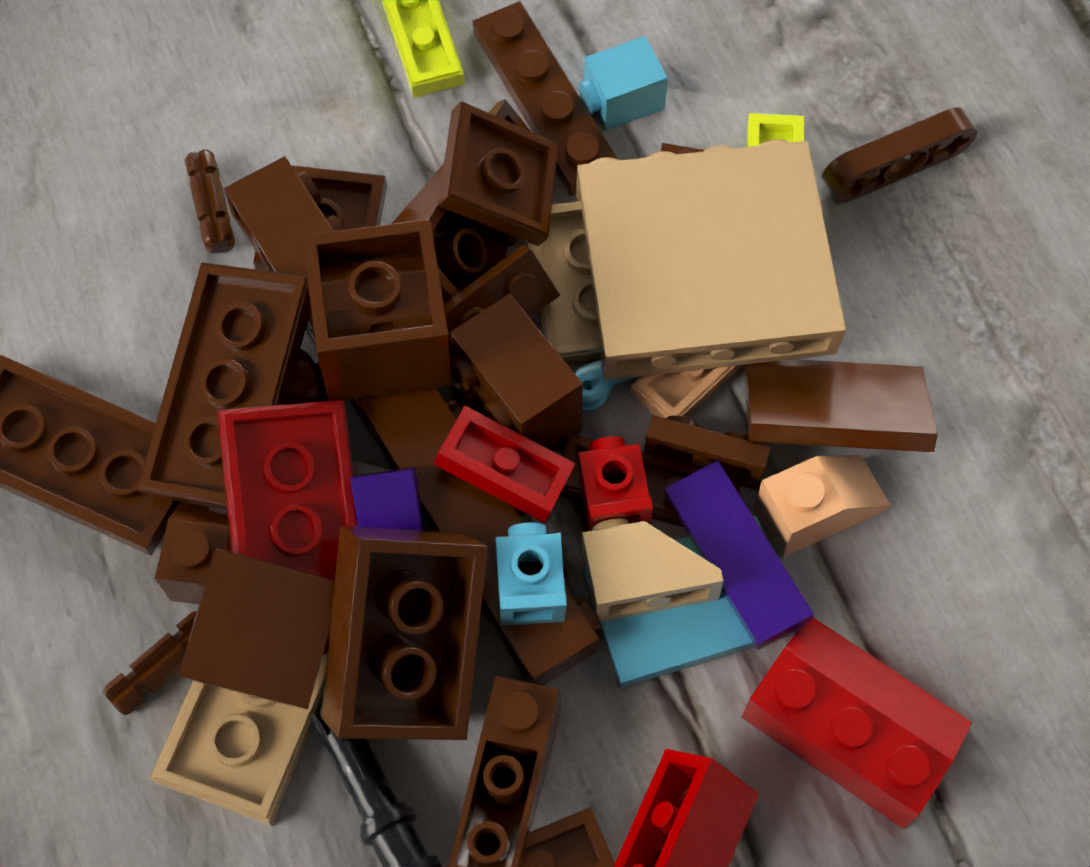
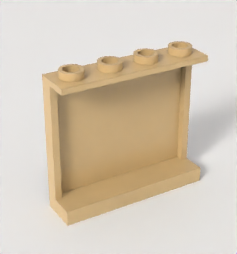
M776 139L767 141L760 146L731 148L719 145L710 147L703 152L675 154L663 151L653 153L646 158L619 161L615 158L606 157L596 159L589 164L577 165L576 196L577 201L581 200L602 342L600 360L603 380L834 355L837 353L846 332L808 141L789 143L786 140Z

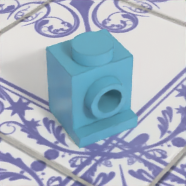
M520 523L509 527L508 536L496 537L500 626L564 622L567 604L561 533L547 534L546 526L540 523ZM540 561L543 566L542 570L535 575H526L518 568L520 562Z

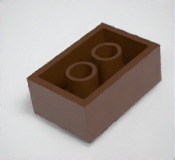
M340 526L321 718L338 738L467 740L488 545L465 533Z

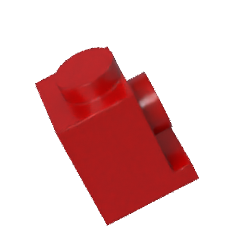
M610 436L591 442L589 444V451L579 452L578 471L588 530L592 531L593 526L602 521L619 518L628 520L629 524L645 521L651 525L653 506L651 497H649L640 444L626 446L623 438ZM621 475L626 477L618 484L609 483L604 479Z

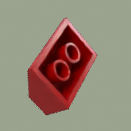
M814 617L813 621L802 626L784 647L749 698L741 717L903 829L912 823L926 806L953 763L972 724L971 721Z

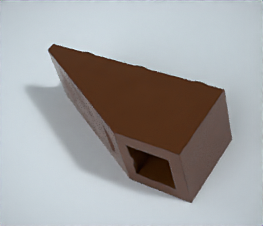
M495 676L448 867H520L548 771L562 707L559 689Z

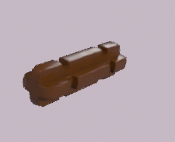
M207 149L199 152H190L185 158L187 174L190 177L189 183L197 219L200 222L199 228L205 249L213 254L220 251H229L234 247L235 239L232 227L230 226V217L214 153Z
M197 611L191 612L176 625L179 631L173 636L169 632L166 633L131 663L129 667L132 671L128 675L124 676L121 672L105 686L103 692L106 698L120 713L124 715L131 714L146 701L143 695L148 690H151L154 694L180 671Z

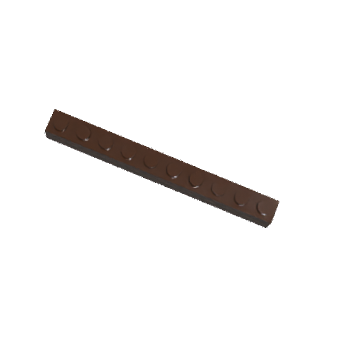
M286 156L224 188L233 217L253 249L257 252L267 271L307 276L302 235L344 230L335 215L325 218L317 206L321 202V197L311 177L306 171L297 175ZM311 310L305 331L316 347ZM436 387L349 399L391 468L397 470L416 467L423 518L430 530L435 532L465 533L488 545L481 611L526 682L545 685L595 654L599 641L596 632L601 630L599 620L583 597L574 601L566 587L567 606L564 622L500 626L496 537L508 536V528L513 525L534 522L531 516L433 465L441 446L462 411L459 404L453 398L445 402ZM540 561L520 562L518 564L519 570L526 575L538 574L543 568ZM563 566V573H564V580H565V579L567 578V573H566V570H565V568H564V566Z

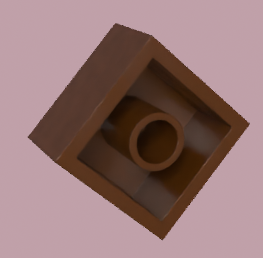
M511 294L449 332L453 357L450 358V368L456 377V383L452 385V389L463 408L467 406L478 411L480 414L498 422L501 426H505L551 451H555L564 445L568 434L579 435L581 433L583 383Z

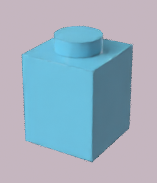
M642 36L585 57L584 81L579 82V93L589 113L596 112L605 131L665 110L668 77L646 36Z

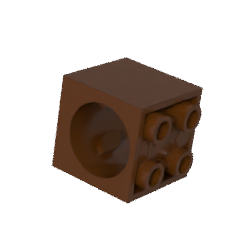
M431 219L302 235L316 351L328 400H346L452 385L448 330Z

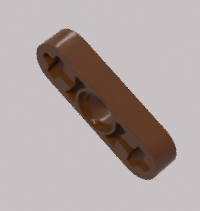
M950 108L840 155L825 168L822 173V179L837 202H849L955 157L973 143L978 132L962 108Z

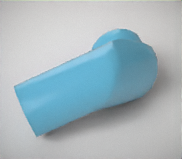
M601 360L581 366L575 375L583 383L582 411H594L602 407L614 386L638 377L603 380Z

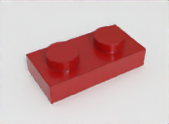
M464 406L441 446L433 465L545 523L575 463L517 432L501 426L498 422Z

